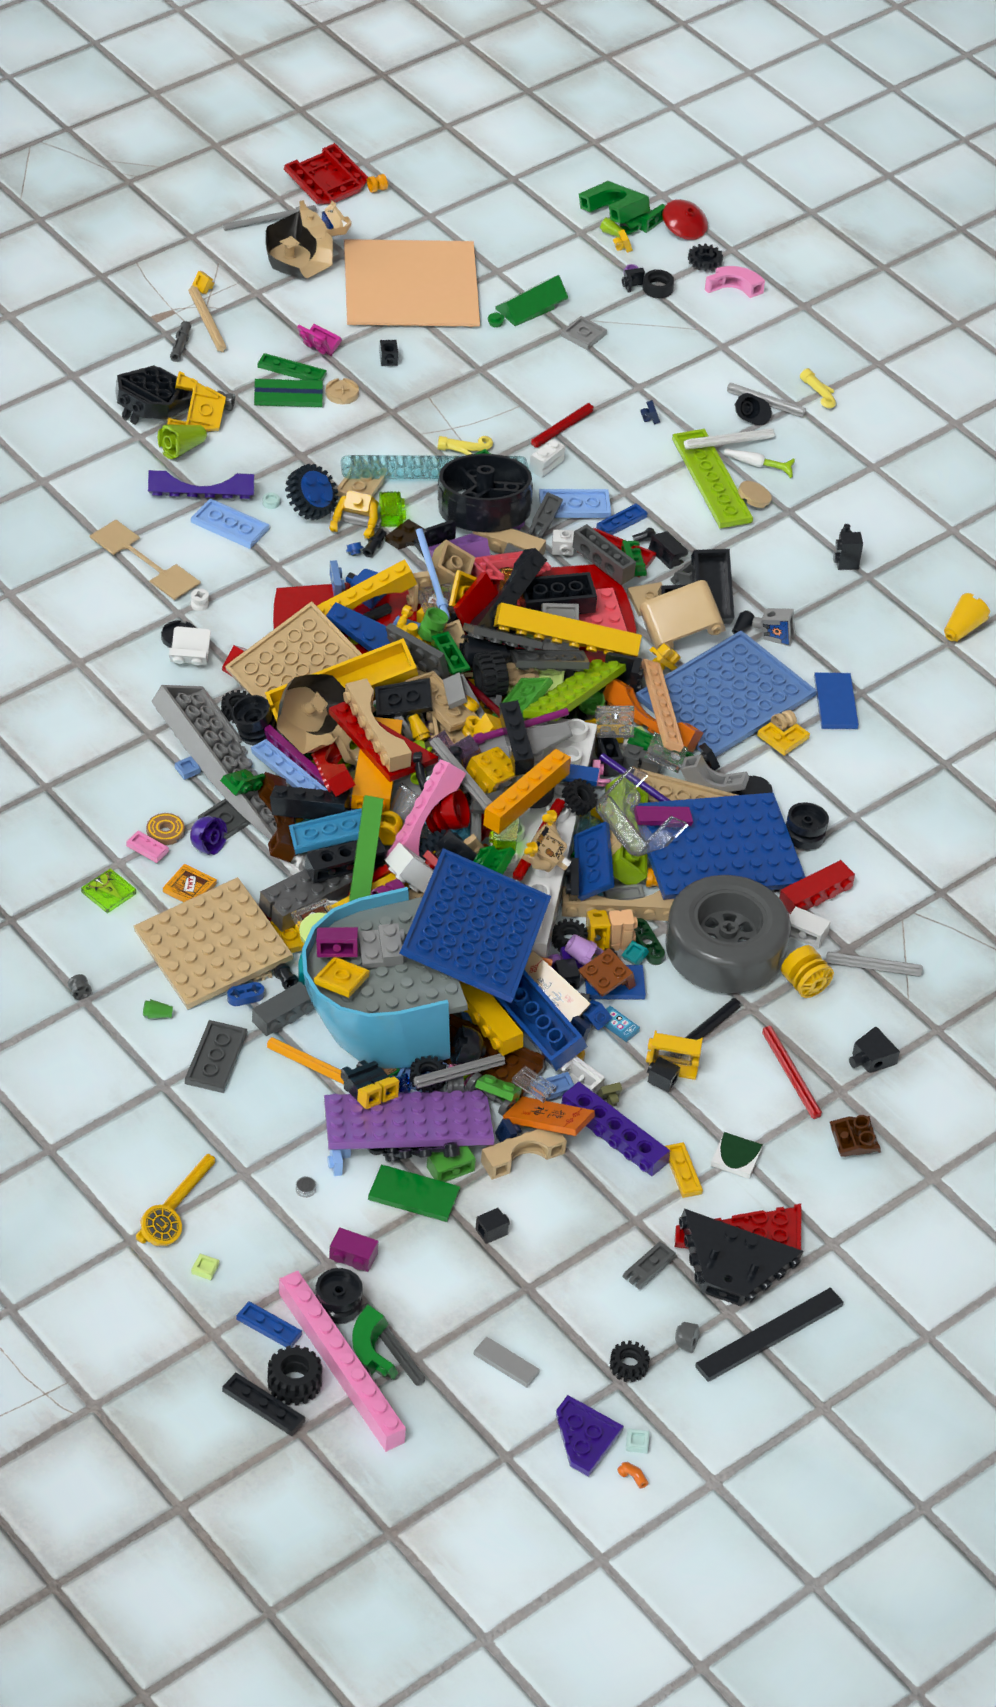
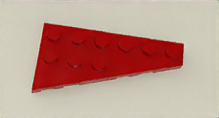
M344 701L329 707L331 717L389 782L415 772L416 763H413V754L415 752H422L421 763L424 768L438 763V756L377 721L387 732L403 739L412 752L411 767L389 772L387 767L382 764L379 754L374 751L372 742L367 739L365 730L359 726L356 715L352 714L350 705Z

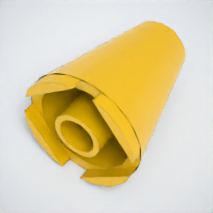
M971 593L962 594L944 629L945 637L948 640H960L989 619L990 609L982 599L973 598L974 594Z

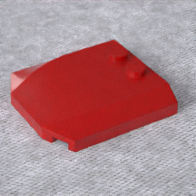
M336 143L322 148L321 154L300 163L298 160H294L284 165V171L316 204H331V200L337 203L353 196L363 189L368 178Z

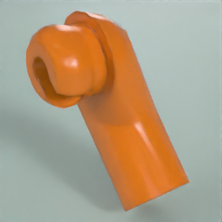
M623 1462L618 1467L617 1471L620 1476L626 1477L628 1474L631 1475L640 1489L648 1485V1481L639 1467L629 1462Z

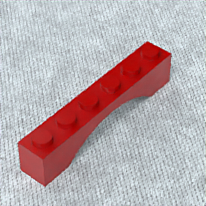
M335 741L311 754L329 793L333 791L335 796H338L356 785L345 764H338L342 755Z

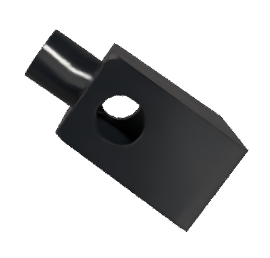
M876 1026L854 1043L853 1056L849 1058V1063L853 1068L862 1065L867 1072L872 1073L896 1065L900 1051Z

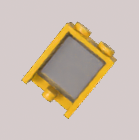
M655 1030L654 1037L649 1038L647 1049L651 1051L647 1052L646 1062L649 1065L651 1062L655 1063L660 1056L680 1067L679 1077L696 1080L703 1038L694 1040L657 1033Z

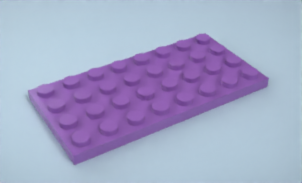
M458 1090L452 1093L433 1091L432 1093H398L397 1098L384 1103L381 1101V1104L369 1109H365L351 1094L324 1095L328 1150L445 1146L444 1144L449 1142H457V1146L494 1145L488 1097L481 1090L464 1091V1093Z

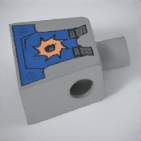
M768 608L765 610L762 618H753L752 627L762 629V638L764 640L791 646L795 637L794 609Z

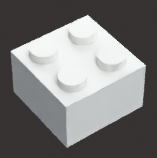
M399 842L385 859L390 866L388 869L401 882H407L417 893L422 891L424 893L433 869L425 863L424 859Z

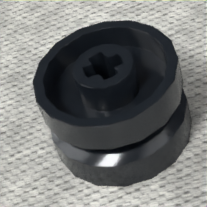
M803 802L792 805L788 811L786 827L794 847L804 850L820 847L825 840L829 816L822 807L813 803Z
M332 1268L318 1277L315 1296L335 1324L354 1320L359 1315L362 1306L363 1287L359 1276L348 1269Z

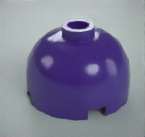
M213 816L199 818L195 821L190 831L192 845L201 853L208 855L217 854L222 850L226 839L223 838L224 832L227 833L226 823L222 819Z

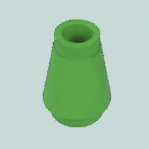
M152 999L150 1001L145 1000L143 1016L147 1017V1019L171 1018L173 1006Z

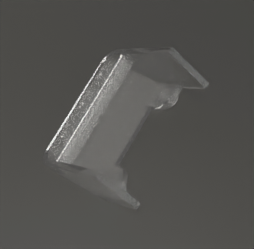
M630 766L598 799L595 808L603 821L609 824L610 830L627 852L639 857L667 847L688 824L670 816L653 834L646 825H637L634 808L640 803L641 797L636 788L648 776V773Z

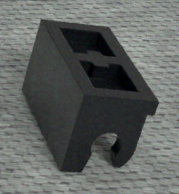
M668 531L652 535L648 548L650 551L655 552L656 557L669 569L683 564L684 561L680 558L688 555L689 552Z

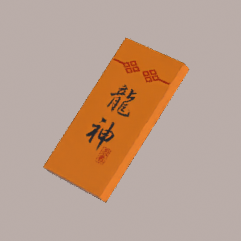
M522 1096L503 1115V1119H510L512 1124L576 1136L595 1117V1111Z

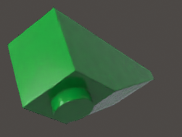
M449 631L431 636V646L444 653L449 673L455 675L470 670V666Z

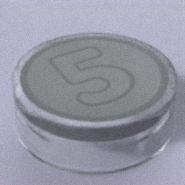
M308 1176L299 1178L296 1181V1193L301 1197L313 1196L316 1192V1181Z

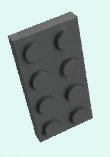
M392 623L386 627L387 638L390 643L404 638L414 663L418 665L421 671H434L442 680L450 677L443 652Z
M464 623L462 629L468 632L467 635L484 640L485 636L486 640L500 644L502 640V643L513 647H518L519 644V647L530 651H535V648L542 649L543 642L533 638Z
M511 649V658L516 668L520 670L536 668L537 670L545 671L547 668H551L557 671H565L566 669L584 671V669H589L590 665L585 652L582 650L535 649V651H530L526 649Z

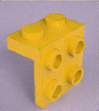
M494 747L471 757L465 769L485 794L496 792L499 784L519 776H515L511 759L499 747Z

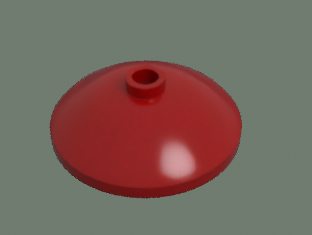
M676 199L668 202L663 209L664 223L675 235L683 239L695 240L701 238L706 233L708 228L707 218L696 204L687 200Z

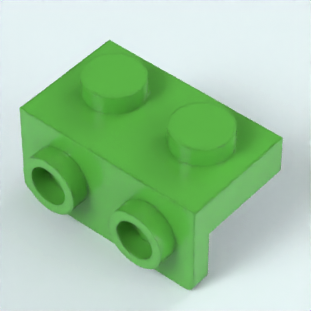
M487 1074L479 1078L475 1085L481 1091L499 1096L498 1098L503 1102L505 1100H516L517 1102L522 1088L515 1086L513 1083L499 1080Z

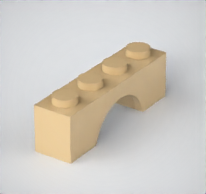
M542 1129L525 1132L520 1136L506 1139L503 1142L489 1145L482 1149L481 1163L491 1180L509 1174L512 1161L519 1155L533 1153L548 1160L565 1154L567 1140L562 1133Z

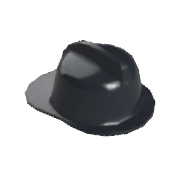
M744 393L734 403L737 415L754 425H764L771 418L772 410L769 403L753 394Z

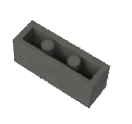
M299 982L252 1009V1022L267 1037L272 1033L278 1032L289 1023L295 1022L301 1016L309 1014L314 1010V1006L306 987Z

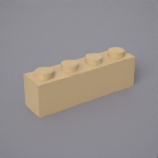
M512 528L498 532L473 531V534L487 538L489 549L500 554L504 553L508 543H512L524 550L536 548L542 555L545 554L546 540Z

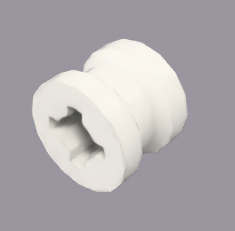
M199 588L191 592V607L195 611H204L209 606V594L205 589Z

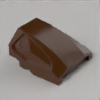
M848 1116L830 1121V1127L840 1156L847 1157L881 1152L876 1135H874L870 1116Z

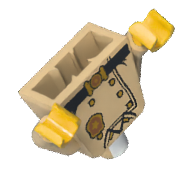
M549 810L547 814L542 816L543 822L547 823L540 828L531 842L526 843L528 848L524 849L522 859L531 863L534 869L550 872L556 865L565 871L571 863L569 859L563 856L567 844L557 832L554 822L557 819V813L554 810Z

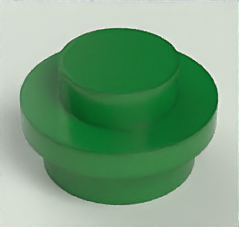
M497 312L488 316L489 325L495 328L502 326L504 316Z

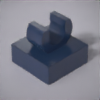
M653 400L646 402L648 408L640 410L644 422H649L652 419L654 425L660 423Z
M578 1015L572 1017L570 1023L583 1036L586 1042L593 1024L587 1019H581Z
M502 1119L495 1131V1135L499 1142H503L506 1139L517 1137V1134L521 1133L522 1130L519 1125H512L510 1119Z

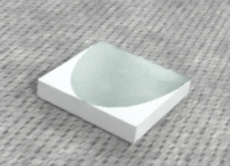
M724 1132L711 1161V1166L750 1179L763 1144Z

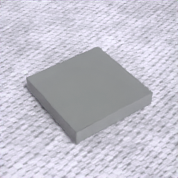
M582 316L561 331V337L586 350L607 335V329Z

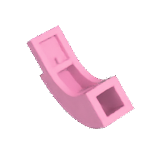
M724 266L716 268L715 274L706 277L705 290L711 293L722 288L732 287L740 289L749 298L763 294L765 280L750 269L738 266Z

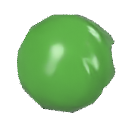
M597 691L579 704L578 707L587 715H596L603 710L605 698L603 693Z

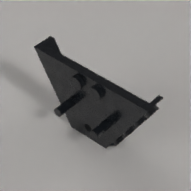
M685 1208L681 1217H679L680 1229L684 1231V1244L690 1253L689 1262L695 1270L694 1280L699 1285L700 1292L741 1307L746 1302L751 1303L761 1290L763 1292L768 1290L774 1280H781L786 1275L788 1269H795L801 1263L802 1250ZM729 1277L732 1281L726 1282L724 1278Z

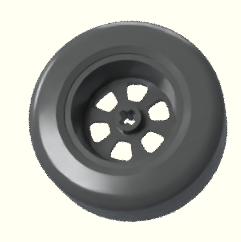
M736 875L704 877L683 888L672 902L665 937L666 951L674 968L688 981L703 989L728 994L752 991L770 982L780 972L781 966L786 959L791 932L790 916L781 899L768 887L755 880Z

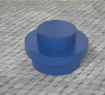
M361 542L347 545L346 552H350L351 555L361 553L360 549L364 547L361 546Z

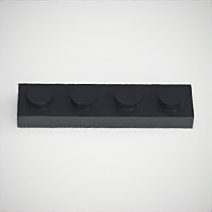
M236 1372L222 1386V1392L290 1436H293L305 1422V1416Z

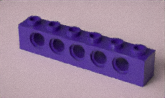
M577 1082L562 1095L561 1104L594 1110L595 1117L586 1127L592 1130L596 1136L605 1140L612 1148L622 1153L627 1160H631L639 1166L643 1172L654 1176L668 1164L670 1155L668 1148L581 1082Z

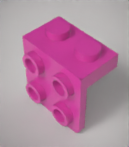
M313 324L310 330L301 325L297 326L303 343L310 348H316L323 355L326 353L332 356L342 341L338 335L316 324Z

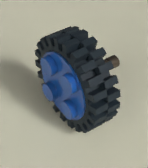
M306 464L294 470L288 476L289 480L286 481L288 486L285 488L286 492H290L286 495L287 499H292L289 502L290 506L295 505L293 510L295 512L300 510L298 515L301 517L305 515V519L308 520L310 518L313 521L315 519L319 520L334 511V507L338 504L336 501L339 496L335 495L338 493V489H333L336 483H331L330 481L333 477L331 475L327 477L328 471H322L323 467H317V464Z

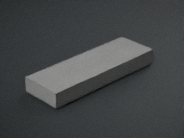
M488 1337L474 1350L476 1357L526 1388L539 1374V1368Z

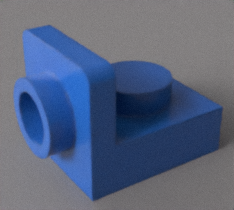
M592 999L590 1001L591 1006L581 1017L589 1020L595 1029L600 1030L612 1019V1016L602 1003Z

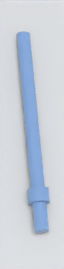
M419 528L416 530V534L437 598L436 604L438 608L447 613L449 620L448 603L443 596L423 529Z

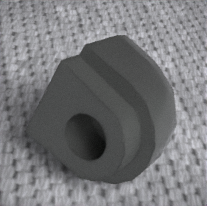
M683 1322L677 1327L675 1340L682 1350L693 1353L700 1335L698 1324Z

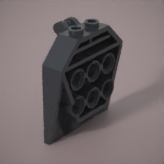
M155 365L117 375L115 388L117 403L125 407L122 412V418L125 420L130 418V422L135 425L139 421L140 416L143 418L168 419L184 411L190 406L193 392L175 388L177 376Z

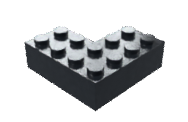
M730 549L694 550L691 555L693 583L700 580H705L708 583L723 623L731 624L735 617ZM661 585L658 590V596L686 585Z

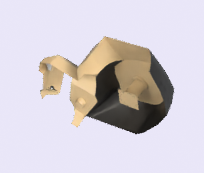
M304 200L299 201L300 209L298 212L267 226L265 244L272 269L284 274L307 279L332 266V237L346 234L351 227L349 217H344L336 207L337 204L332 200L331 204L324 210L334 226L333 229H327L319 215L306 207Z
M311 674L293 678L283 691L280 700L277 729L302 754L318 751L335 741L344 761L357 766L360 748L350 749L349 742L352 739L329 714V707L344 702L343 693L345 688L334 676L328 674ZM374 705L371 708L372 713L376 711Z

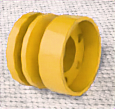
M810 945L794 950L788 955L781 966L783 976L789 983L793 984L795 990L804 998H810L822 992L830 984L834 975L833 969L821 958L816 949Z

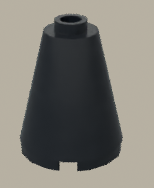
M469 635L461 636V639H464V641L459 644V650L470 666L469 671L473 670V659L477 653L499 650L505 661L510 659V649H507L506 645L474 638Z

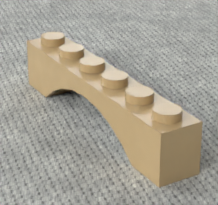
M367 678L347 683L343 693L344 701L350 705L352 714L356 715L359 726L365 730L366 737L372 742L374 751L379 754L382 764L387 767L389 772L411 767L412 752L405 741L383 729L372 714L374 690Z
M563 886L561 906L562 916L586 917V912L593 909L605 910L608 916L610 911L619 910L621 912V910L630 909L633 917L644 920L668 921L670 907L674 899L663 900L659 890L652 895L633 900H616L595 895L583 901L579 898L577 901H569V895L565 892L566 886Z

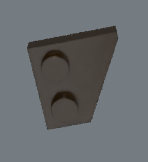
M407 519L385 536V542L398 550L407 546H414V539L418 538L416 530L422 528L424 531V528Z

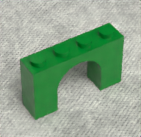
M606 181L579 193L581 209L592 212L609 205L610 220L619 224L650 211L649 196L611 181Z

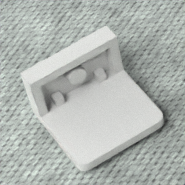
M175 627L172 648L169 649L170 661L177 664L207 665L210 630Z

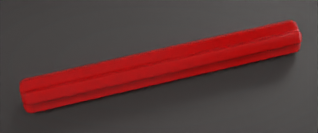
M587 403L531 439V445L538 448L592 413L593 405Z

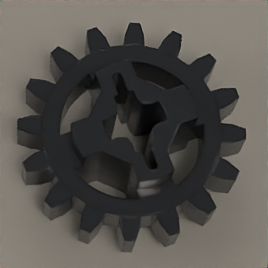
M705 243L704 246L698 244V247L693 246L692 249H689L688 260L689 264H693V268L698 267V270L704 269V271H707V269L713 271V268L716 269L722 265L723 255L722 251H718V247L713 248L712 244L707 246Z

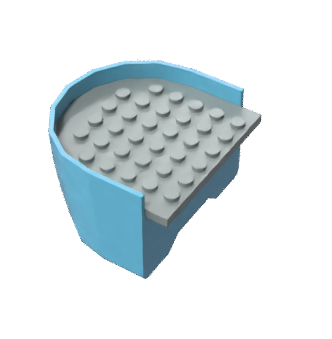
M408 887L361 897L331 909L312 926L302 948L306 989L315 1010L339 1046L358 1061L365 1060L368 1063L376 1061L378 1067L384 1069L410 1068L416 1058L421 1060V1057L425 1056V1058H428V1055H431V1059H434L435 1056L438 1057V1061L440 1059H450L449 1014L468 1010L459 980L410 958L403 957V964L366 968L370 970L369 977L350 998L314 983V977L333 958L317 957V928L358 927V931L378 930V925L399 923V929L404 930L405 940L422 899L420 897L409 900ZM359 940L358 957L337 958L362 967Z

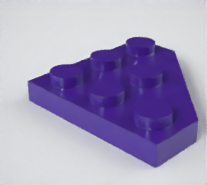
M569 1395L565 1397L556 1409V1418L569 1465L589 1477L622 1433L623 1425Z

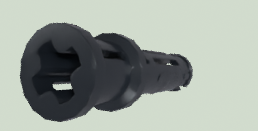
M282 963L273 969L274 976L280 979L284 989H288L298 983V977L291 973L288 964Z

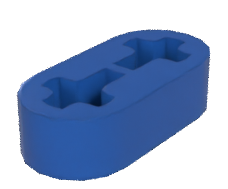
M258 982L234 986L227 992V1002L232 1006L255 1003L264 998V986Z

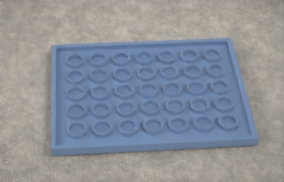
M742 630L664 676L677 723H689L702 731L703 735L696 749L701 752L699 746L706 743L712 749L715 757L758 732L759 729L771 722L773 715L781 714L786 710L792 711L816 696L817 693L815 688ZM647 687L636 692L638 701L654 713Z

